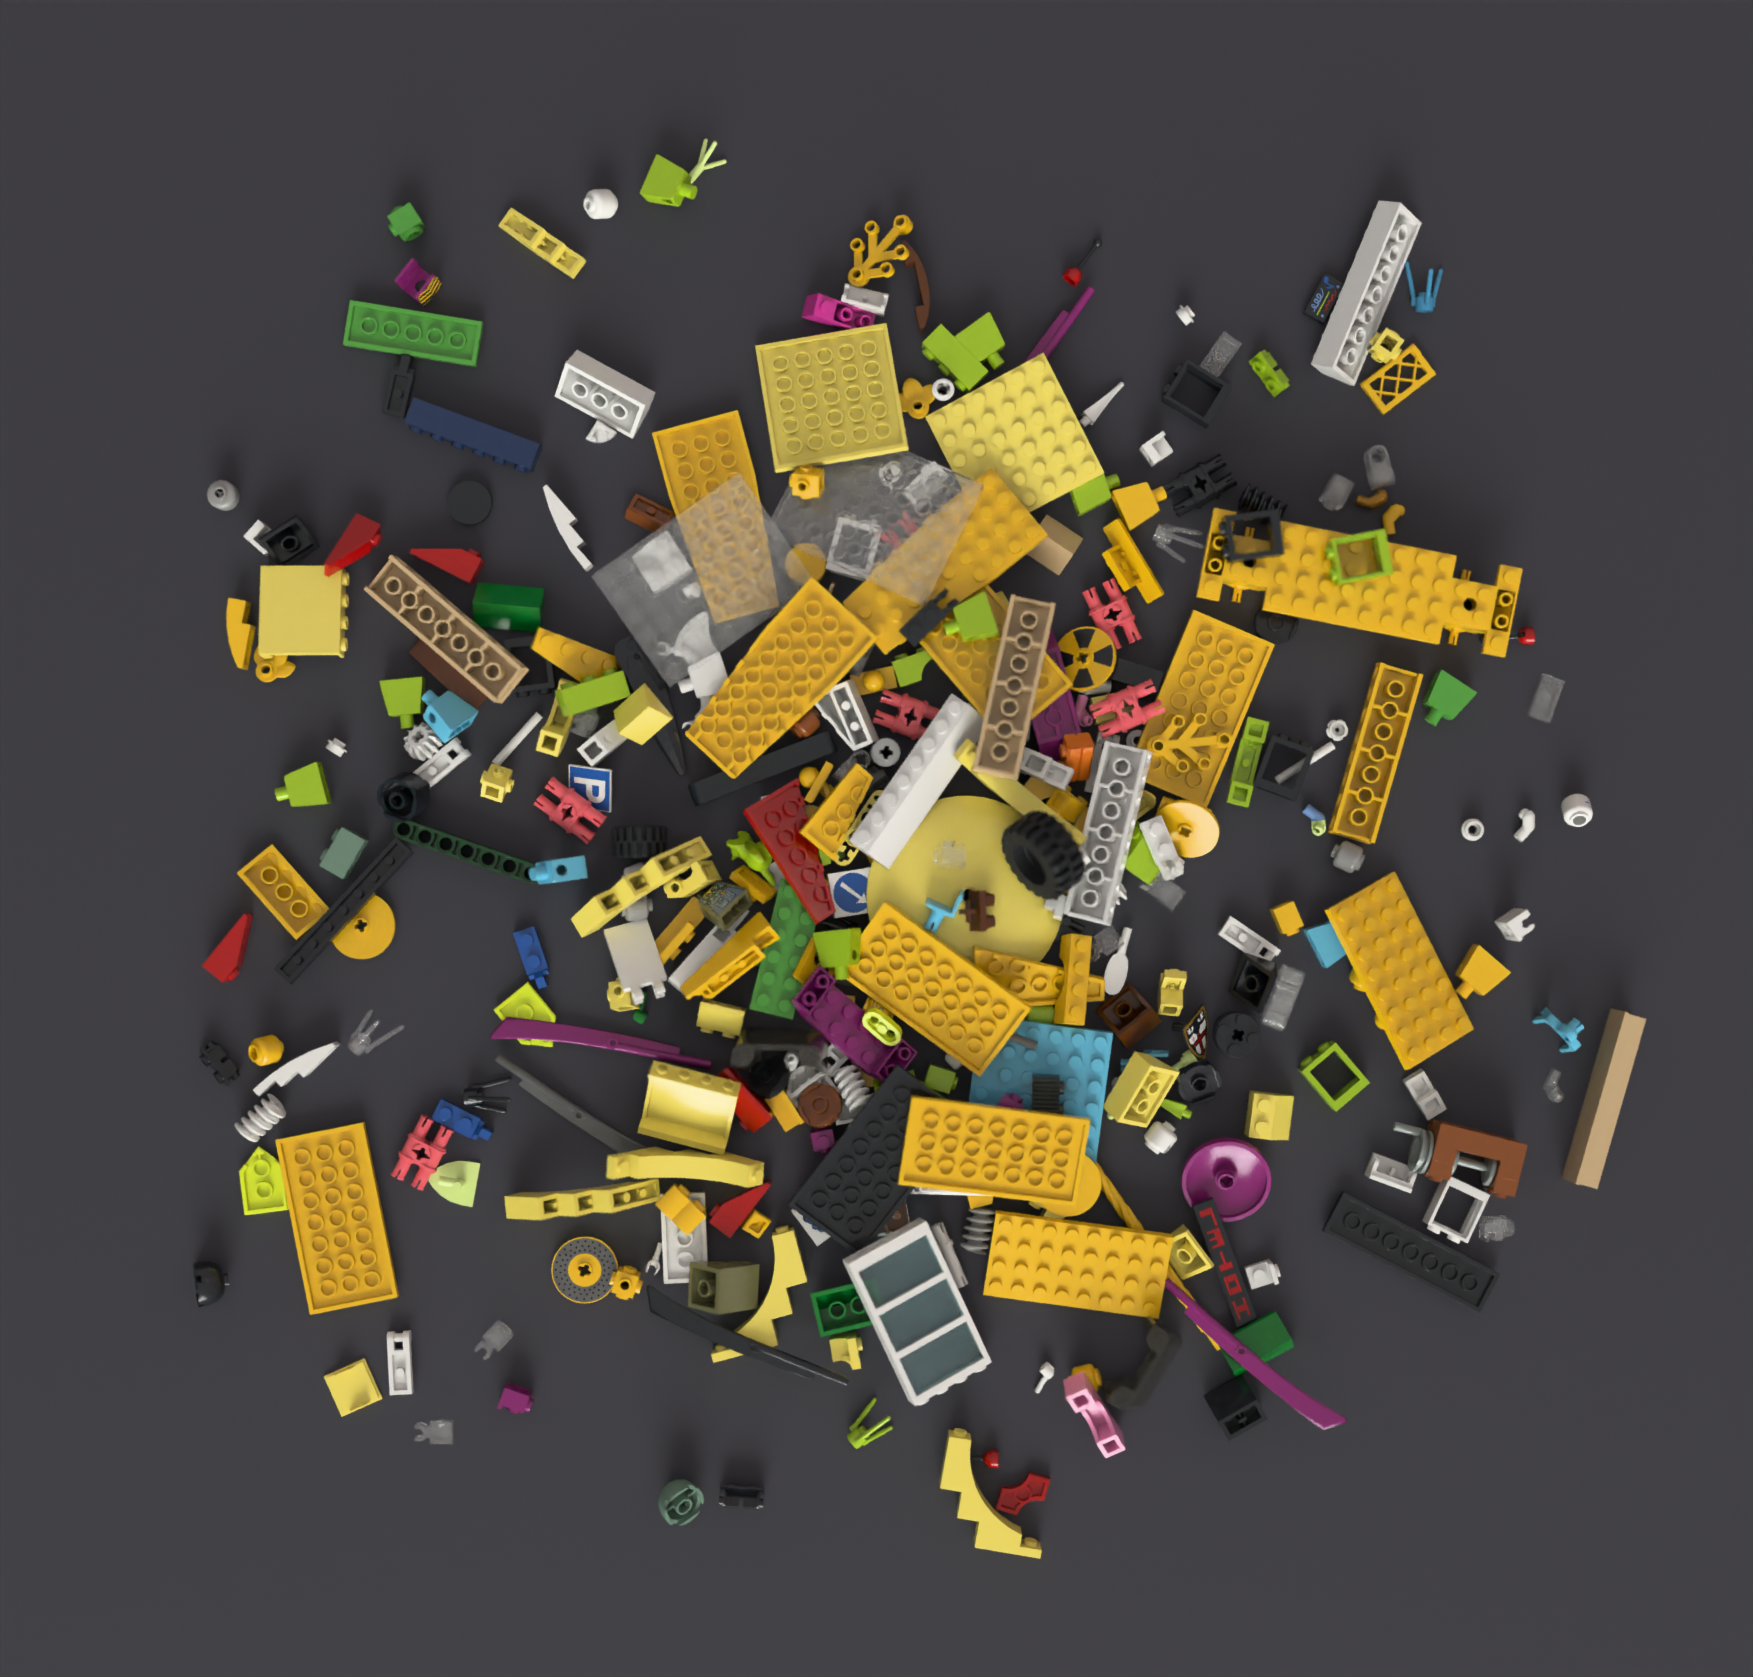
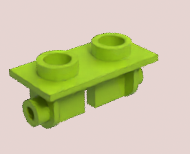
M1264 349L1249 361L1254 372L1257 373L1273 397H1276L1290 386L1288 383L1290 380L1281 368L1276 372L1273 370L1278 364L1270 352L1267 353Z

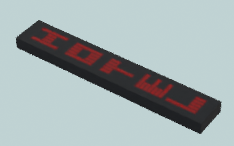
M1213 1197L1192 1204L1236 1327L1239 1328L1256 1321V1313Z

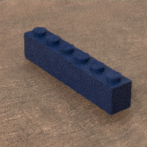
M415 397L412 399L404 421L409 426V430L422 435V432L431 434L430 438L438 442H443V440L452 442L451 446L460 450H464V447L472 450V454L482 458L488 455L493 457V462L503 466L506 463L515 465L513 469L525 474L527 470L534 472L542 450V446L539 443Z

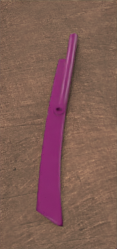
M1088 286L1069 313L1062 310L1025 362L1042 353L1048 359L1095 292L1093 288Z
M506 1017L490 1035V1039H530L580 1044L710 1069L712 1061L679 1054L680 1047L597 1029L531 1019Z
M1169 1278L1165 1281V1287L1188 1307L1184 1313L1247 1371L1296 1411L1322 1430L1347 1422L1348 1419L1309 1396L1265 1363Z

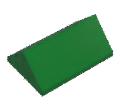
M478 582L473 599L474 622L481 628L536 632L538 627L542 628L545 588Z
M1275 1310L1232 1333L1264 1362L1294 1347L1292 1338ZM1219 1346L1235 1378L1249 1372Z

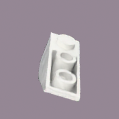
M614 719L577 750L592 767H595L628 738L618 733L616 720Z

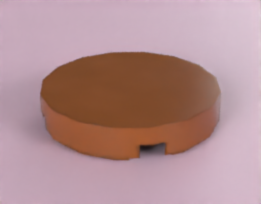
M815 1083L808 1086L800 1095L798 1111L800 1117L810 1126L815 1128L830 1126L839 1118L842 1112L841 1096L830 1085Z

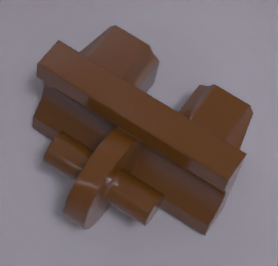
M969 891V900H965V909H959V914H966V923H970V931L983 932L987 931L988 928L995 927L994 915H986V906H993L995 903L994 894L986 893V891Z

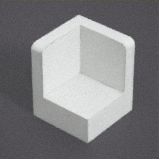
M1164 431L1143 444L1139 449L1151 467L1173 452V449L1164 438L1166 435Z
M257 520L243 537L264 555L270 556L258 538L272 529L264 522Z

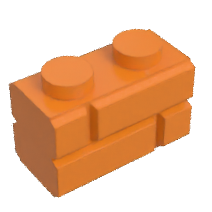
M1088 732L1078 733L1077 735L1065 734L1063 744H1059L1061 760L1057 762L1075 771L1070 782L1076 780L1084 781L1090 778L1094 744Z

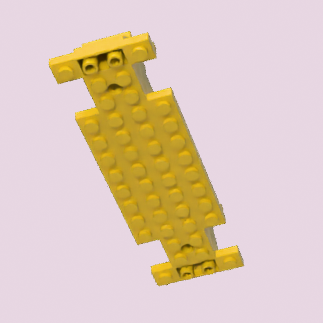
M1218 508L1213 509L1196 597L1219 601L1222 584L1234 588L1231 601L1241 603L1243 590L1265 591L1262 606L1264 611L1432 644L1440 643L1442 628L1450 631L1447 644L1457 646L1459 633L1485 634L1481 650L1482 654L1498 657L1506 656L1522 568L1498 565L1495 585L1492 586L1469 581L1471 571L1462 570L1460 579L1453 578L1456 555L1388 542L1393 574L1335 586L1334 581L1330 579L1329 568L1332 566L1330 559L1326 557L1325 546L1330 539L1350 536V534L1280 521L1284 555L1253 560V566L1246 567L1243 561L1227 563L1226 558L1222 557L1221 552L1224 538L1219 534L1218 524L1221 522L1222 517L1234 515L1237 512ZM1231 522V525H1232V533H1233V528H1234V523H1235V522ZM1245 527L1244 536L1233 535L1235 555L1270 550L1269 541L1254 539L1255 528ZM1372 539L1337 545L1342 578L1378 571ZM1465 599L1470 600L1472 603L1470 611L1466 610L1463 606Z

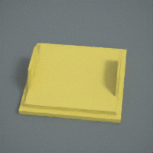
M365 1358L324 1376L342 1417L383 1399Z

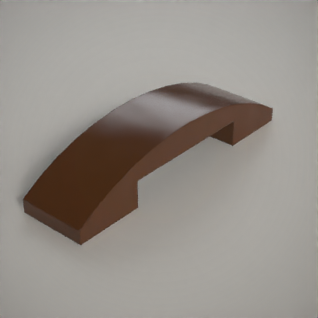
M901 241V244L909 250L908 258L903 260L905 269L914 267L922 302L921 306L915 307V316L919 333H924L930 307L928 280L916 252L906 241Z
M421 639L409 651L449 691L456 694L475 709H478L488 698Z

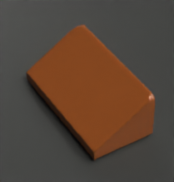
M635 494L625 513V519L658 535L668 531L675 516V512L639 494Z

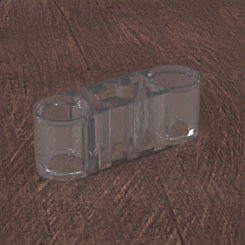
M1286 964L1281 966L1261 1016V1024L1281 1032L1284 1030L1303 983L1304 971Z

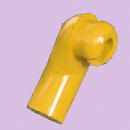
M1393 504L1383 514L1382 521L1386 536L1396 534L1394 522L1405 513V508L1402 505Z

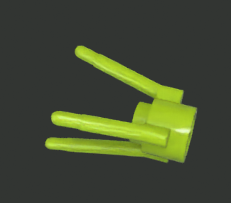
M876 1398L870 1401L855 1423L849 1427L851 1432L847 1434V1438L856 1449L862 1445H867L870 1441L893 1429V1426H888L870 1436L871 1433L891 1419L890 1416H887L868 1430L864 1426L858 1427L877 1401Z

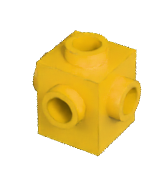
M808 464L797 467L789 479L793 495L800 496L802 499L819 498L824 491V469L813 468L812 465Z
M620 1266L617 1273L613 1272L609 1283V1285L613 1286L611 1292L615 1293L617 1298L623 1300L633 1299L635 1293H640L643 1280H640L641 1272L632 1266ZM626 1281L629 1283V1287L621 1285V1283Z

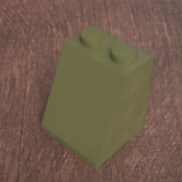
M748 1261L690 1262L688 1307L717 1315L757 1309L760 1264Z

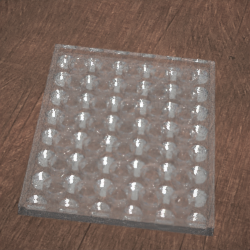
M908 451L814 466L813 468L824 469V491L819 498L802 499L800 496L793 495L792 487L788 484L764 531L766 535L922 605H925L984 488L982 483Z
M738 473L591 577L668 686L671 687L783 609L807 583L811 575L740 473Z

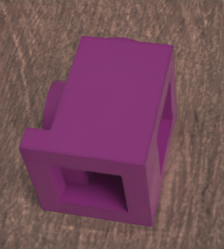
M832 1126L810 1131L815 1152L826 1153L836 1142Z
M508 1382L503 1390L497 1409L501 1410L505 1406L509 1412L515 1414L524 1413L525 1411L530 1412L534 1399H531L533 1391Z

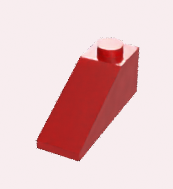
M356 513L324 563V575L327 577L333 575L369 554L374 546H378L383 537L381 534V524Z
M470 548L468 552L463 549H411L409 552L471 585L476 581L485 561L480 559L481 554Z
M250 913L243 914L202 965L222 983L229 980L233 981L241 972L239 968L243 964L253 915Z
M770 1180L763 1181L762 1185L753 1186L726 1199L721 1205L716 1204L709 1213L712 1216L709 1223L731 1238L771 1186L772 1182Z

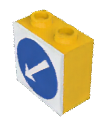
M870 867L825 874V881L829 886L836 910L832 914V918L868 913L866 891Z

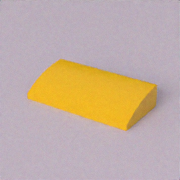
M273 844L237 872L238 876L296 941H299L329 910L328 906Z

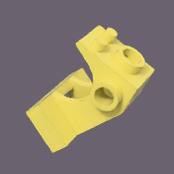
M696 861L690 865L693 872L688 879L684 880L678 875L664 883L663 888L667 898L690 897L707 886L721 881L722 879L713 861Z

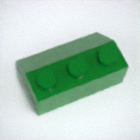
M876 1277L862 1280L875 1309L883 1305ZM853 1283L810 1293L820 1337L873 1325ZM885 1313L879 1315L881 1321L886 1322Z

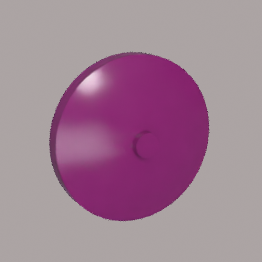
M1218 1138L1205 1142L1188 1156L1182 1169L1181 1183L1184 1196L1191 1207L1192 1204L1213 1197L1221 1221L1231 1222L1252 1215L1264 1204L1271 1189V1172L1267 1160L1255 1146L1240 1139Z

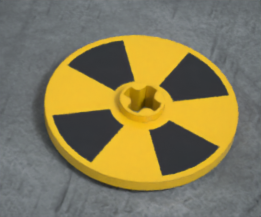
M1090 626L1079 627L1068 632L1058 642L1066 676L1073 683V686L1070 688L1071 690L1080 692L1093 690L1102 685L1112 674L1117 658L1116 648L1112 639L1101 629ZM1083 655L1087 656L1085 663L1082 662Z

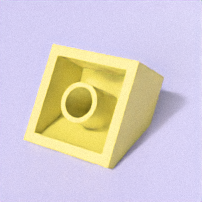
M703 998L700 1003L696 1026L701 1027L700 1031L713 1034L714 1030L720 1031L722 1036L735 1039V1035L740 1036L747 1008Z
M1250 1090L1244 1134L1250 1138L1289 1140L1294 1096Z

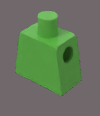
M1444 670L1436 671L1422 702L1423 705L1431 709L1425 717V721L1436 726L1441 717L1446 720L1454 719L1477 692Z

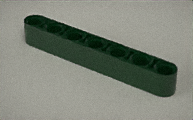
M413 820L396 822L393 826V832L399 839L526 883L538 882L532 881L526 875L527 869L529 867H536V863ZM404 823L410 826V832L407 835H403L400 831ZM425 830L431 833V840L428 843L423 842L421 838ZM445 838L452 840L453 844L449 850L443 848L442 842ZM467 845L472 846L474 850L473 855L469 858L463 853L464 847ZM488 852H491L495 857V861L491 865H488L484 860ZM508 860H513L516 864L513 872L506 870L505 864Z

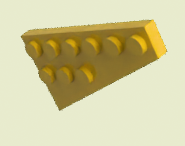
M973 946V964L1031 1006L1055 1005V1001L1059 998L1064 984L1065 972L1063 967ZM1089 974L1087 1002L1104 1001V978Z

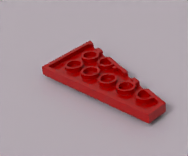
M796 778L748 807L743 813L816 925L835 913L836 910L829 886L826 884L823 874L825 871L823 864L820 863L819 850L799 833L809 818L804 806L806 805L804 797L801 796L799 789V779Z

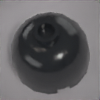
M201 1261L193 1263L198 1307L216 1303L224 1295L225 1287L229 1286L228 1273H223L221 1267L215 1262Z

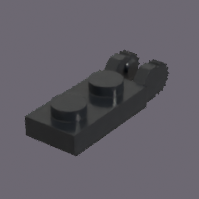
M946 588L933 600L930 599L898 630L913 647L925 638L958 603L956 598H954L943 610L936 605L947 596L949 591Z

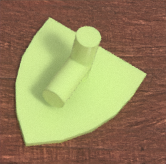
M471 1161L446 1163L437 1167V1171L431 1174L428 1181L442 1197L450 1202L473 1207L481 1163Z

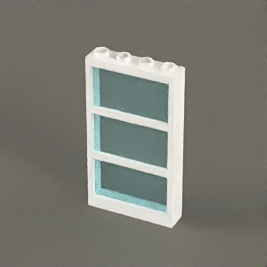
M919 1217L842 1260L906 1397L914 1406L927 1403L930 1397L946 1392L949 1389L948 1387L955 1383L964 1382L968 1378L967 1376L974 1372L983 1371L986 1369V1365L992 1362L926 1220Z

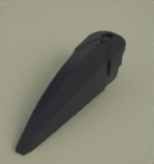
M641 633L619 640L614 650L616 666L619 671L623 670L630 695L645 683L674 717L653 737L679 776L687 774L677 719L656 648L650 638Z

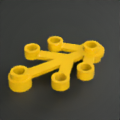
M898 215L894 219V227L879 245V225L872 220L865 224V231L868 233V258L864 263L863 251L865 243L860 238H855L851 241L850 247L854 251V267L848 273V281L852 286L863 287L872 278L883 276L889 278L893 276L895 269L889 262L884 261L905 260L908 258L909 250L902 244L896 246L894 250L886 251L899 234L907 235L912 231L913 222L908 216ZM901 250H904V253L902 255H899V252ZM884 262L880 268L871 269L875 263ZM890 267L889 271L884 273L885 269Z
M1196 713L1193 716V721L1177 740H1169L1177 728H1182L1185 725V718L1182 715L1173 716L1171 723L1161 735H1154L1148 739L1146 744L1147 750L1153 752V757L1163 756L1180 773L1189 770V762L1185 759H1179L1169 749H1179L1197 764L1200 770L1210 769L1211 760L1207 757H1202L1191 747L1216 745L1218 748H1227L1232 744L1233 738L1228 731H1218L1214 736L1191 738L1200 726L1206 724L1207 716L1204 713ZM1198 715L1203 717L1201 724L1196 721ZM1177 717H1179L1182 721L1181 725L1179 726L1175 725L1174 720ZM1223 735L1228 739L1225 744L1220 740ZM1156 742L1161 743L1162 747L1160 750L1155 749L1154 745ZM1202 760L1207 761L1208 765L1206 768L1201 767L1200 763ZM1180 762L1185 763L1186 768L1184 770L1179 769Z

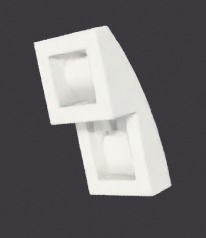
M1420 1068L1402 1079L1427 1120L1432 1119L1447 1109L1423 1069Z

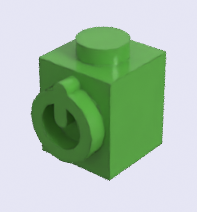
M410 202L403 207H395L391 210V214L387 216L391 222L388 224V227L393 235H399L405 242L419 237L423 233V228H425L424 223Z

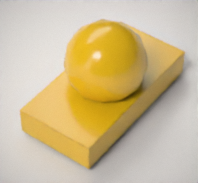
M893 666L850 675V679H854L861 696L883 691L884 688L887 690L898 688Z
M826 761L820 773L812 766L805 767L800 771V784L806 788H811L804 799L810 804L814 802L832 771L833 765Z
M745 865L733 871L729 877L737 885L747 889L752 902L758 900L764 904L772 899L778 891Z

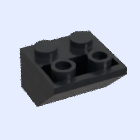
M1242 1375L1203 1396L1229 1441L1267 1420L1264 1411Z

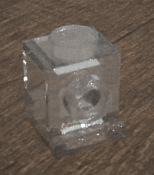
M592 708L577 713L573 720V723L576 724L575 728L570 727L569 731L590 739L594 735L601 715L597 714L598 709Z
M1505 1215L1480 1216L1479 1238L1484 1242H1490V1237L1491 1240L1502 1241L1505 1240L1504 1237H1512L1514 1235V1223L1509 1217Z

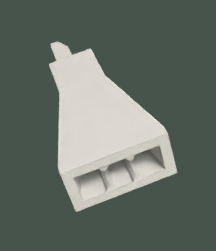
M747 910L726 932L715 925L670 976L668 982L683 994L680 986L737 933L735 929L750 911Z

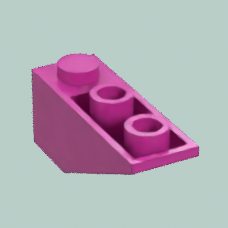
M820 293L807 295L802 313V318L842 330L872 326L876 314Z

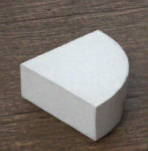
M597 420L587 435L586 440L593 443H604L611 440L617 432Z

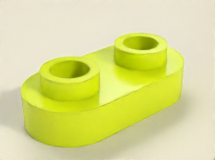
M878 1008L866 1010L862 1019L864 1027L885 1045H897L902 1037L901 1027Z

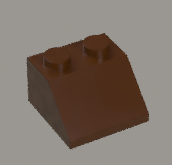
M1129 982L1122 987L1118 994L1111 996L1095 1009L1127 1049H1130L1162 1022L1154 1009Z

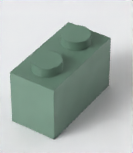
M341 827L332 835L331 840L333 843L329 849L326 848L320 857L322 862L319 866L341 879H347L369 840L347 827Z

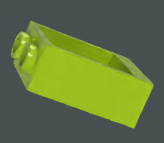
M1385 529L1334 538L1327 541L1325 553L1327 559L1331 561L1332 567L1329 568V575L1331 581H1334L1335 586L1393 574ZM1372 539L1378 571L1342 578L1337 545Z
M1325 1041L1317 1048L1318 1052L1312 1057L1309 1055L1300 1062L1302 1066L1298 1070L1330 1108L1337 1112L1370 1082L1336 1042ZM1334 1051L1356 1077L1331 1097L1310 1071Z

